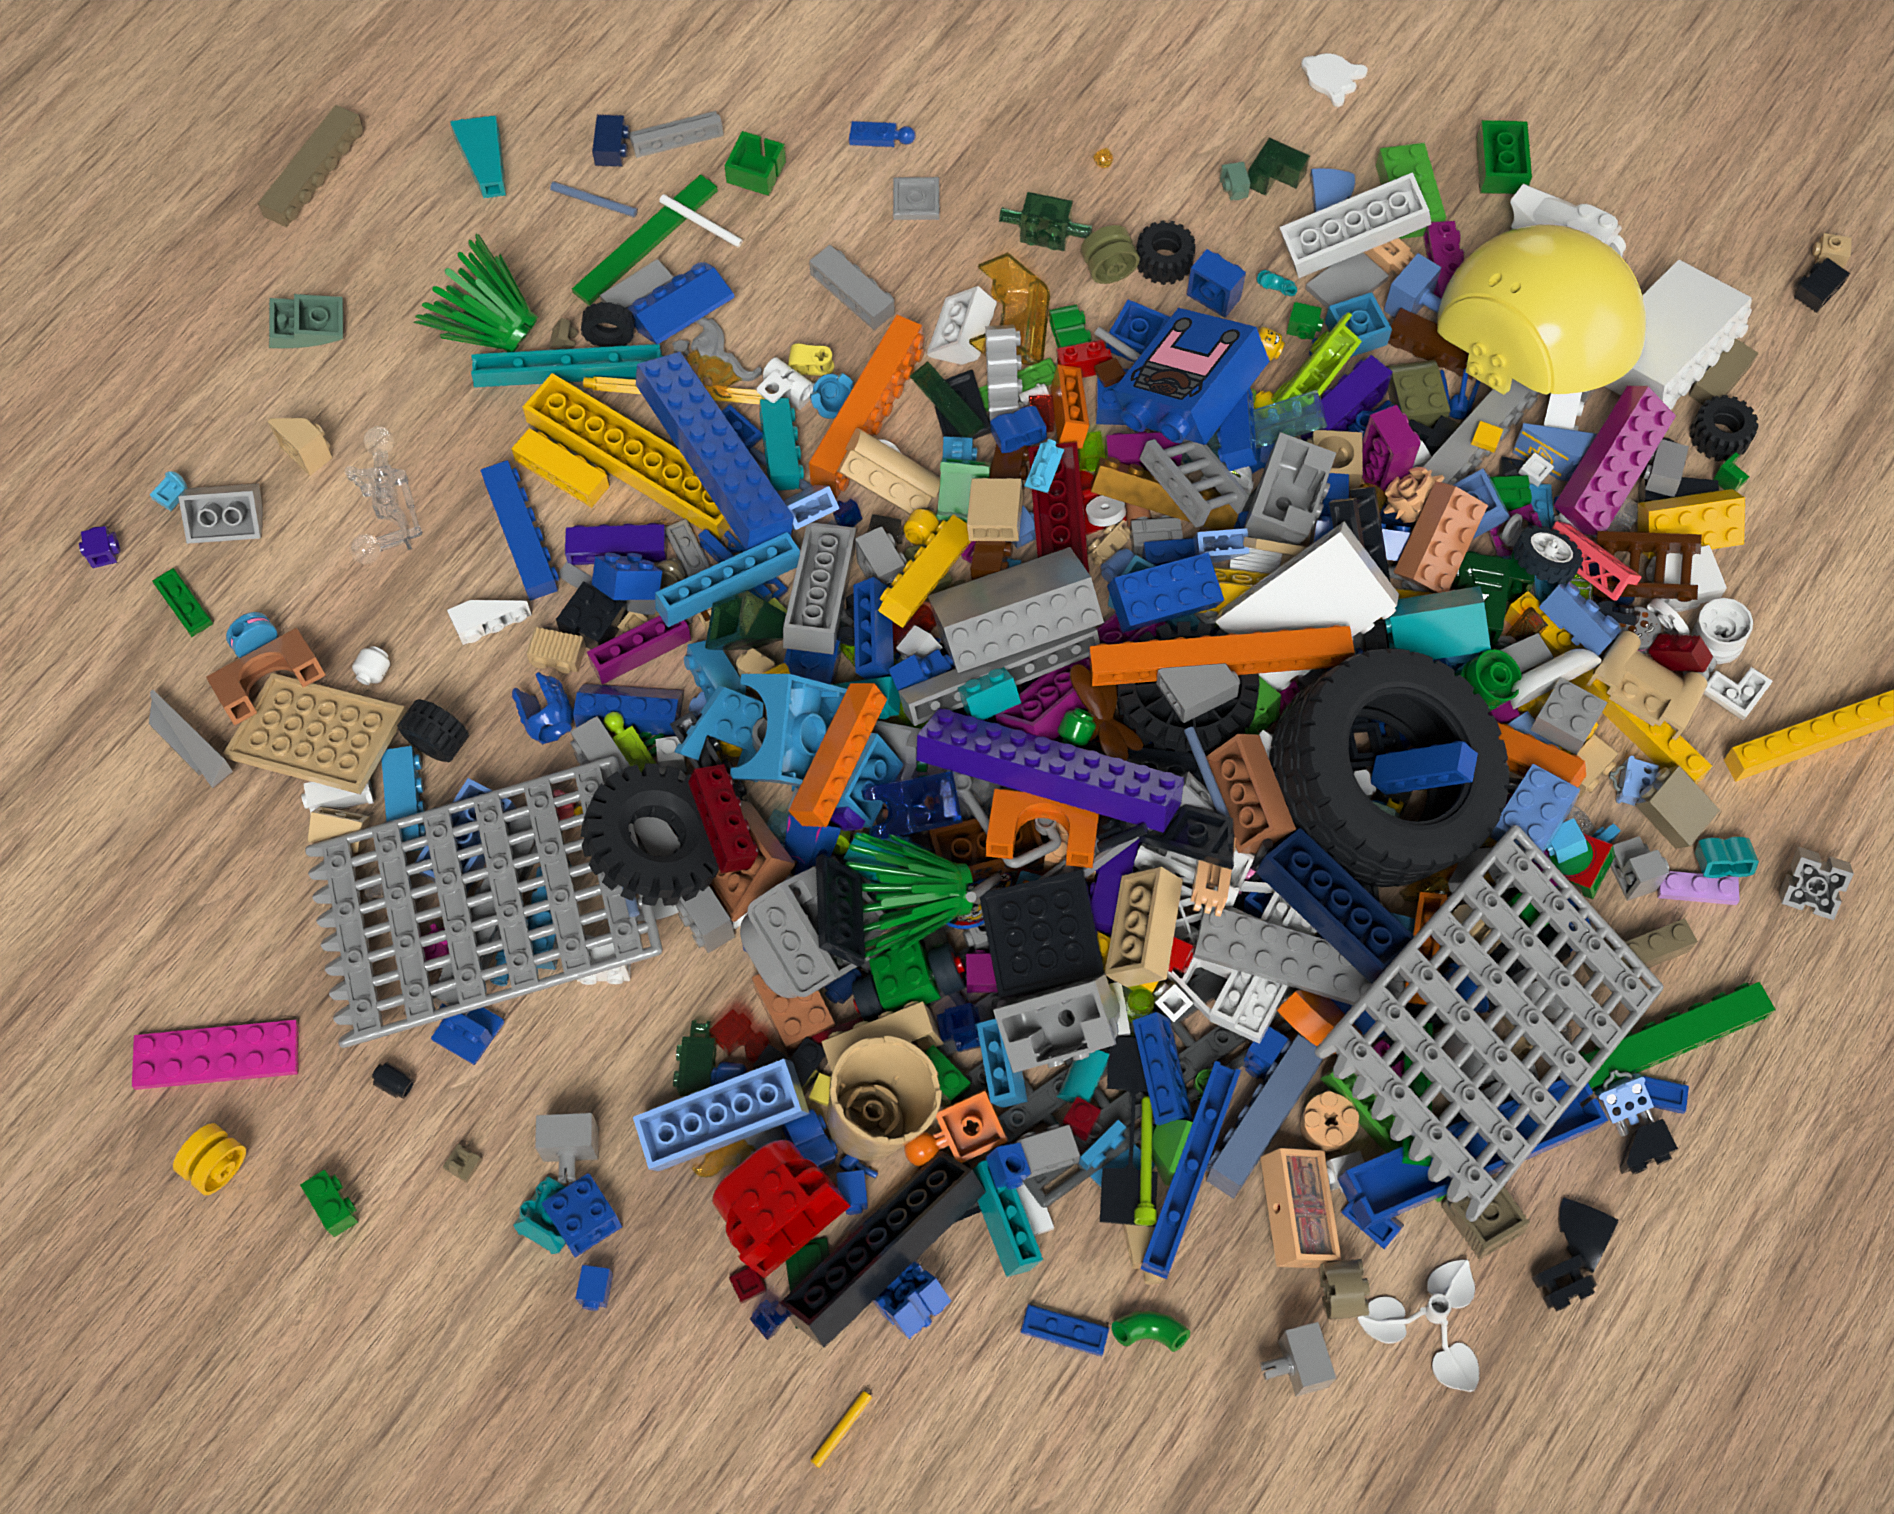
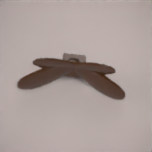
M1080 664L1072 666L1070 669L1072 686L1081 702L1089 710L1087 712L1094 716L1093 721L1096 723V729L1089 741H1093L1099 734L1100 746L1104 755L1127 761V747L1131 750L1139 751L1143 748V742L1133 730L1113 719L1117 703L1116 685L1092 686L1091 672Z

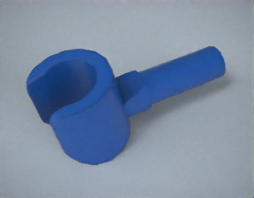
M846 1155L839 1163V1167L845 1172L856 1168L858 1171L864 1170L865 1174L876 1178L878 1172L860 1163L857 1158Z

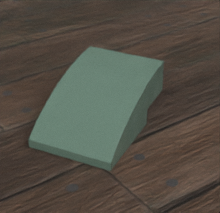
M294 294V299L269 298V348L312 347L343 339V297Z

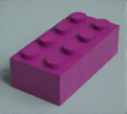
M1397 405L1370 415L1362 441V479L1367 487L1376 488L1378 504L1388 501L1385 491L1396 477H1399L1401 480L1410 474L1408 470L1413 467L1421 444L1418 434L1413 432L1409 426L1406 414L1401 412Z

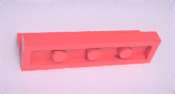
M1556 521L1551 529L1560 531L1559 533L1562 535H1567L1571 542L1574 541L1578 545L1577 548L1582 551L1581 557H1583V562L1581 566L1583 565V569L1580 567L1577 573L1612 600H1618L1627 584L1637 585L1642 576L1571 524ZM1598 563L1600 575L1591 576L1588 564ZM1615 576L1620 579L1614 591L1608 588L1607 577Z

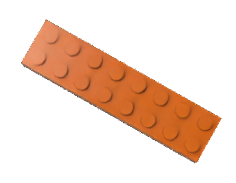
M899 315L895 316L809 461L811 485L830 486L836 499L841 491L844 492L847 489L850 479L837 472L847 452L845 448L856 428H860L871 436L879 434L884 417L890 415L895 398H900L905 381L911 379L916 362H921L924 356L923 342L925 336L922 334L921 324Z

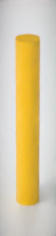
M862 1391L811 1459V1462L816 1467H821L872 1399L868 1393Z

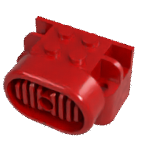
M776 1140L755 1151L722 1179L716 1187L712 1198L714 1207L726 1222L728 1240L740 1253L739 1259L764 1279L851 1207L828 1175L811 1160L805 1159L796 1146L788 1140Z

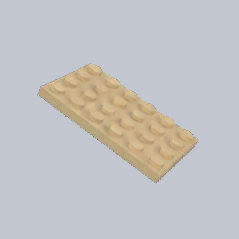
M271 673L252 704L257 714L242 721L223 754L228 760L361 795L398 730V723L407 711L404 706L314 683L303 688L298 679Z

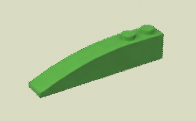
M1333 1066L1320 1078L1331 1092L1344 1096L1354 1105L1359 1114V1124L1386 1153L1402 1147V1140L1396 1141L1390 1137V1130L1395 1120L1392 1114L1382 1120H1375L1371 1117V1109L1376 1096L1371 1094L1362 1100L1353 1098L1352 1089L1357 1079L1355 1073L1344 1079H1338L1333 1075ZM1446 1195L1434 1200L1440 1202Z

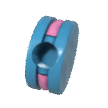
M251 612L242 615L230 625L226 633V641L235 654L241 658L277 638L278 634L276 628L266 615L260 612Z

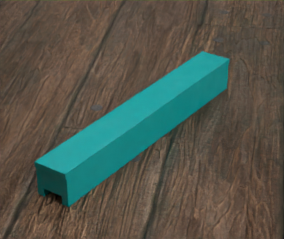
M660 344L471 354V376L474 388L543 384L551 373L566 382H583L584 377L593 378L594 376L636 379L638 363L663 357Z

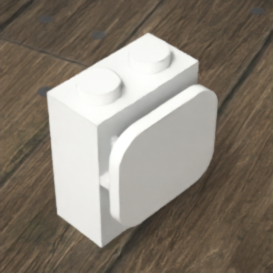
M1710 545L1701 547V554H1695L1692 557L1691 585H1698V600L1681 602L1677 599L1658 598L1667 603L1676 612L1695 609L1701 603L1719 599L1727 589ZM1669 553L1666 555L1664 584H1680L1681 554ZM1656 556L1652 558L1646 569L1647 578L1651 583H1654Z

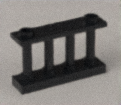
M1376 488L1351 489L1350 499L1332 500L1329 502L1333 529L1342 522H1345L1391 583Z

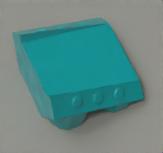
M547 1176L536 1187V1192L531 1200L525 1201L521 1205L519 1217L513 1226L519 1235H524L550 1251L552 1255L560 1253L566 1243L542 1206V1202L564 1189L565 1186Z

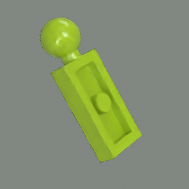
M618 712L608 713L604 718V726L608 731L615 732L616 736L612 739L630 766L637 765L640 772L643 771L645 764H656L633 726L625 730L623 727V716Z

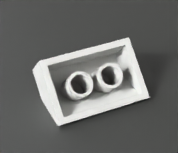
M979 286L946 297L926 355L960 365L978 360L985 340V326L990 325L997 302Z

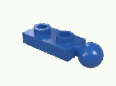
M852 121L849 143L856 146L894 147L895 140H899L904 145H909L915 140L916 135L915 131L909 126H904L897 130L896 123Z

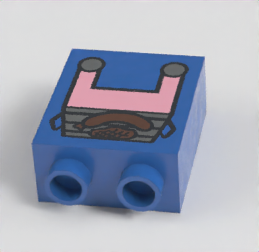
M1178 308L1114 388L1116 397L1123 409L1120 413L1122 421L1129 428L1137 432H1143L1146 428L1161 432L1167 439L1175 443H1182L1185 439L1206 445L1270 362L1257 328Z

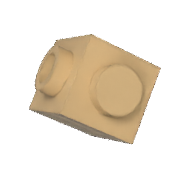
M1824 233L1820 241L1815 242L1812 255L1815 256V264L1818 261L1822 263L1828 257L1844 268L1851 256L1852 238Z

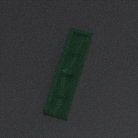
M928 361L910 375L911 380L963 438H972L985 427L977 415Z

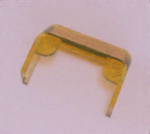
M1009 253L978 264V268L993 280L992 296L1002 304L1000 326L1014 325L1015 330L1020 331L1021 345L1016 346V355H1021V364L1034 365L1040 363L1044 359L1050 292L1047 285ZM985 334L969 339V344L986 356Z

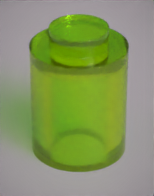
M1145 989L1132 991L1128 996L1126 1004L1128 1020L1133 1023L1132 1020L1152 1014L1154 1008L1153 995Z

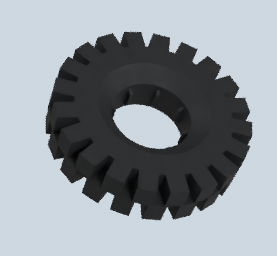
M1190 621L1177 622L1176 631H1172L1169 624L1156 627V636H1153L1148 631L1139 637L1138 642H1148L1153 639L1160 641L1174 640L1179 637L1186 639L1199 638L1205 635L1212 637L1225 636L1229 633L1219 629L1216 635H1212V625L1199 622L1197 631L1191 630ZM1259 673L1238 675L1240 685L1237 697L1185 723L1182 722L1156 684L1157 681L1117 684L1119 713L1124 715L1123 723L1125 726L1133 731L1136 730V734L1140 737L1144 746L1150 741L1154 743L1153 749L1168 750L1170 748L1176 752L1184 753L1192 751L1184 730L1194 727L1205 756H1208L1210 748L1216 750L1235 735L1244 734L1245 727H1250L1257 707L1260 685Z
M645 764L642 772H640L637 765L626 767L622 776L615 772L607 777L605 784L601 783L595 791L581 826V837L584 838L582 849L585 857L592 856L589 867L594 874L605 873L602 881L604 885L610 890L615 889L618 885L624 888L620 895L621 897L633 901L637 893L642 895V904L655 906L659 898H662L664 906L676 905L681 896L685 902L696 897L699 890L703 892L711 884L714 877H716L719 867L688 784L691 774H688L684 781L678 779L680 773L678 768L667 766L664 774H661L659 764ZM643 817H654L667 822L675 829L679 836L680 850L676 849L669 856H653L643 852L632 841L629 824H634L636 819Z

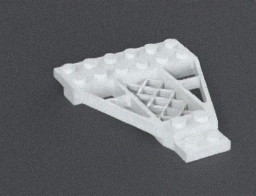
M1180 877L1183 879L1180 899L1183 900L1179 901L1178 909L1182 918L1176 920L1175 928L1185 925L1188 935L1178 937V939L1184 942L1191 941L1195 947L1198 932L1192 933L1189 923L1201 920L1205 905L1201 903L1200 913L1186 917L1183 907L1194 904V902L1190 901L1192 893L1190 888L1193 887V880L1187 877ZM1244 881L1240 891L1274 893L1260 919L1234 907L1224 908L1228 911L1316 937L1318 934L1272 887L1264 882ZM1193 958L1182 979L1173 970L1172 973L1168 972L1167 977L1178 986L1211 1022L1259 1044L1290 987L1197 958ZM1198 967L1228 979L1212 1009L1187 986L1193 972Z

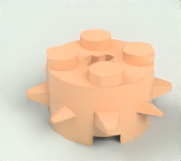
M1424 467L1409 469L1408 471L1411 474L1403 477L1401 480L1399 477H1396L1385 491L1389 504L1383 510L1384 513L1396 512L1395 519L1400 518L1403 523L1417 522L1435 481L1442 482L1444 480L1443 475L1432 477V470L1427 471Z

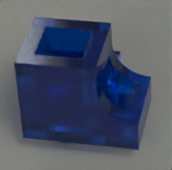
M967 1003L947 1008L944 1013L937 1015L943 1042L954 1040L958 1052L981 1048L977 1023L981 1022L977 1006Z

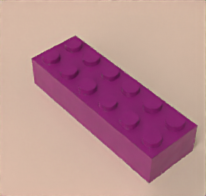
M1649 386L1626 387L1554 504L1585 535L1597 536L1598 531H1606L1676 417Z

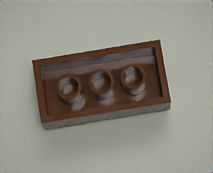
M977 819L929 830V843L932 853L953 863L967 864L973 881L988 878L995 872L1004 874L1044 863L1045 856L1019 868H1011L1004 863L1002 858L987 857V835ZM1035 819L1026 822L1018 830L1013 853L1014 858L1043 845L1040 833L1035 828Z

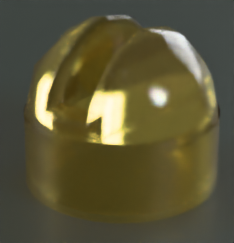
M1104 148L1098 151L1093 156V159L1100 168H1108L1112 164L1113 156L1109 148Z

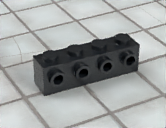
M691 711L670 723L681 744L688 736L686 732L690 726H695L702 715H698L697 711ZM706 736L699 760L689 758L695 769L724 764L727 774H730L731 768H734L728 758L724 759L719 750L722 749V746L718 739ZM732 779L735 796L746 802L747 798L745 795L748 794V791L741 780L737 782L736 779Z

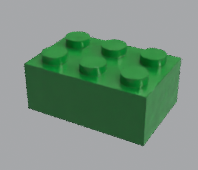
M1482 120L1476 137L1480 193L1516 194L1523 184L1529 186L1532 179L1528 121Z

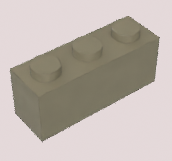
M1735 338L1732 348L1728 352L1723 351L1718 362L1705 371L1700 381H1695L1691 385L1693 390L1689 396L1703 405L1705 401L1711 400L1714 396L1721 398L1722 395H1728L1753 365L1759 353Z

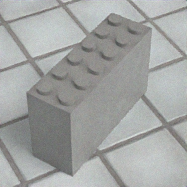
M1070 547L928 596L941 640L958 673L1104 623L1092 578Z

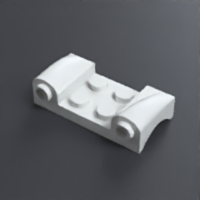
M1142 843L1134 865L1139 872L1164 867L1194 880L1197 859ZM1236 848L1228 899L1224 908H1231L1255 858V856L1249 853H1238ZM1214 886V890L1217 891L1218 887Z

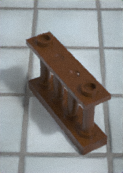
M1598 531L1597 544L1613 556H1615L1617 551L1629 552V568L1638 574L1640 554L1643 552L1656 554L1654 583L1627 584L1620 597L1677 599L1681 602L1698 600V585H1691L1693 555L1701 554L1702 534ZM1669 553H1679L1682 555L1680 584H1664L1666 555ZM1613 576L1607 577L1608 588L1614 591L1619 582H1613ZM1593 585L1594 596L1608 597Z

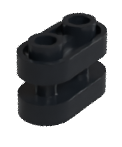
M1581 1254L1532 1277L1537 1289L1546 1286L1550 1295L1544 1297L1543 1300L1548 1309L1554 1307L1557 1312L1570 1306L1569 1300L1578 1296L1580 1300H1583L1595 1294L1593 1288L1598 1286L1593 1275L1584 1278L1580 1271L1582 1267L1586 1266ZM1570 1274L1574 1283L1560 1289L1556 1280Z

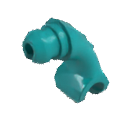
M1261 270L1257 276V283L1265 289H1273L1290 297L1295 296L1298 291L1293 281L1269 270Z

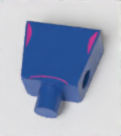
M788 815L784 849L792 860L797 861L794 875L812 868V865L816 866V857L821 854L831 857L841 828L829 824L827 827L802 826L793 815Z

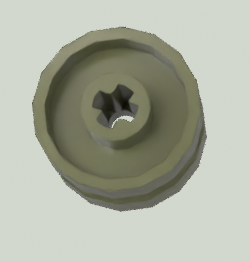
M1120 225L1100 228L1090 234L1081 245V254L1088 265L1091 277L1097 283L1110 284L1120 281L1135 271L1139 265L1140 257L1132 244V239L1127 229Z

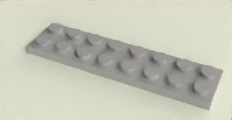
M1213 906L1210 914L1204 913L1203 910L1192 956L1194 958L1350 1005H1354L1372 985L1325 939L1222 909L1220 917L1215 916L1216 907ZM1398 972L1385 988L1397 998L1405 989L1406 980Z

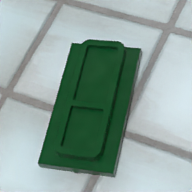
M827 1238L809 1241L785 1261L790 1292L830 1255Z

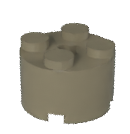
M1361 1259L1320 1264V1287H1323L1324 1291L1322 1301L1328 1319L1369 1316V1305L1365 1296L1370 1295L1368 1279L1362 1278L1363 1264Z

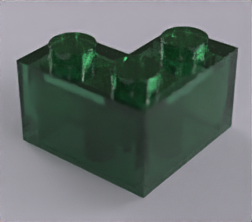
M1269 137L1248 170V177L1251 183L1250 189L1266 196L1276 180L1297 189L1307 172L1310 155Z

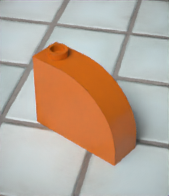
M1304 990L1295 991L1277 1009L1294 1029L1316 1046L1323 1041L1345 1016L1330 998ZM1353 1023L1352 1026L1361 1035L1362 1032Z

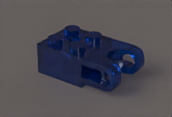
M953 771L932 773L865 787L861 790L864 800H881L888 808L886 820L879 825L872 826L869 831L870 836L878 839L890 838L889 834L900 836L963 823ZM927 796L928 798H933V803L929 805V809L928 806H925Z

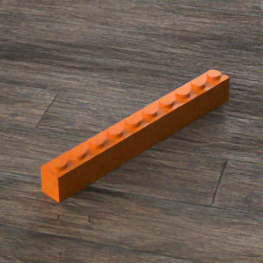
M1334 625L1329 628L1315 629L1309 627L1303 630L1291 631L1283 629L1277 632L1265 633L1257 631L1251 634L1240 635L1231 633L1225 636L1212 637L1205 635L1199 638L1188 639L1179 637L1174 640L1162 641L1153 639L1148 642L1136 643L1127 641L1122 644L1111 645L1102 643L1090 646L1089 664L1092 686L1155 682L1157 681L1159 669L1226 663L1230 671H1235L1237 675L1334 668L1341 662L1354 656L1355 651L1350 626L1341 627Z

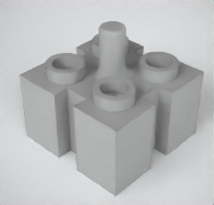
M1797 847L1790 864L1793 876L1786 874L1779 891L1781 903L1803 910L1804 906L1808 905L1811 906L1813 914L1834 920L1842 902L1839 890L1847 891L1854 874L1851 864L1830 856L1827 862L1820 859L1819 853Z

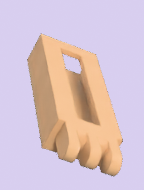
M1399 238L1364 252L1387 273L1393 270L1398 275L1415 257L1410 252L1411 248Z
M1234 837V852H1235L1236 838ZM1197 860L1190 901L1194 902L1193 910L1199 911L1202 903L1205 905L1204 913L1210 914L1213 906L1216 907L1215 916H1221L1222 909H1224L1228 899L1232 870ZM1214 886L1218 887L1217 891L1214 890Z

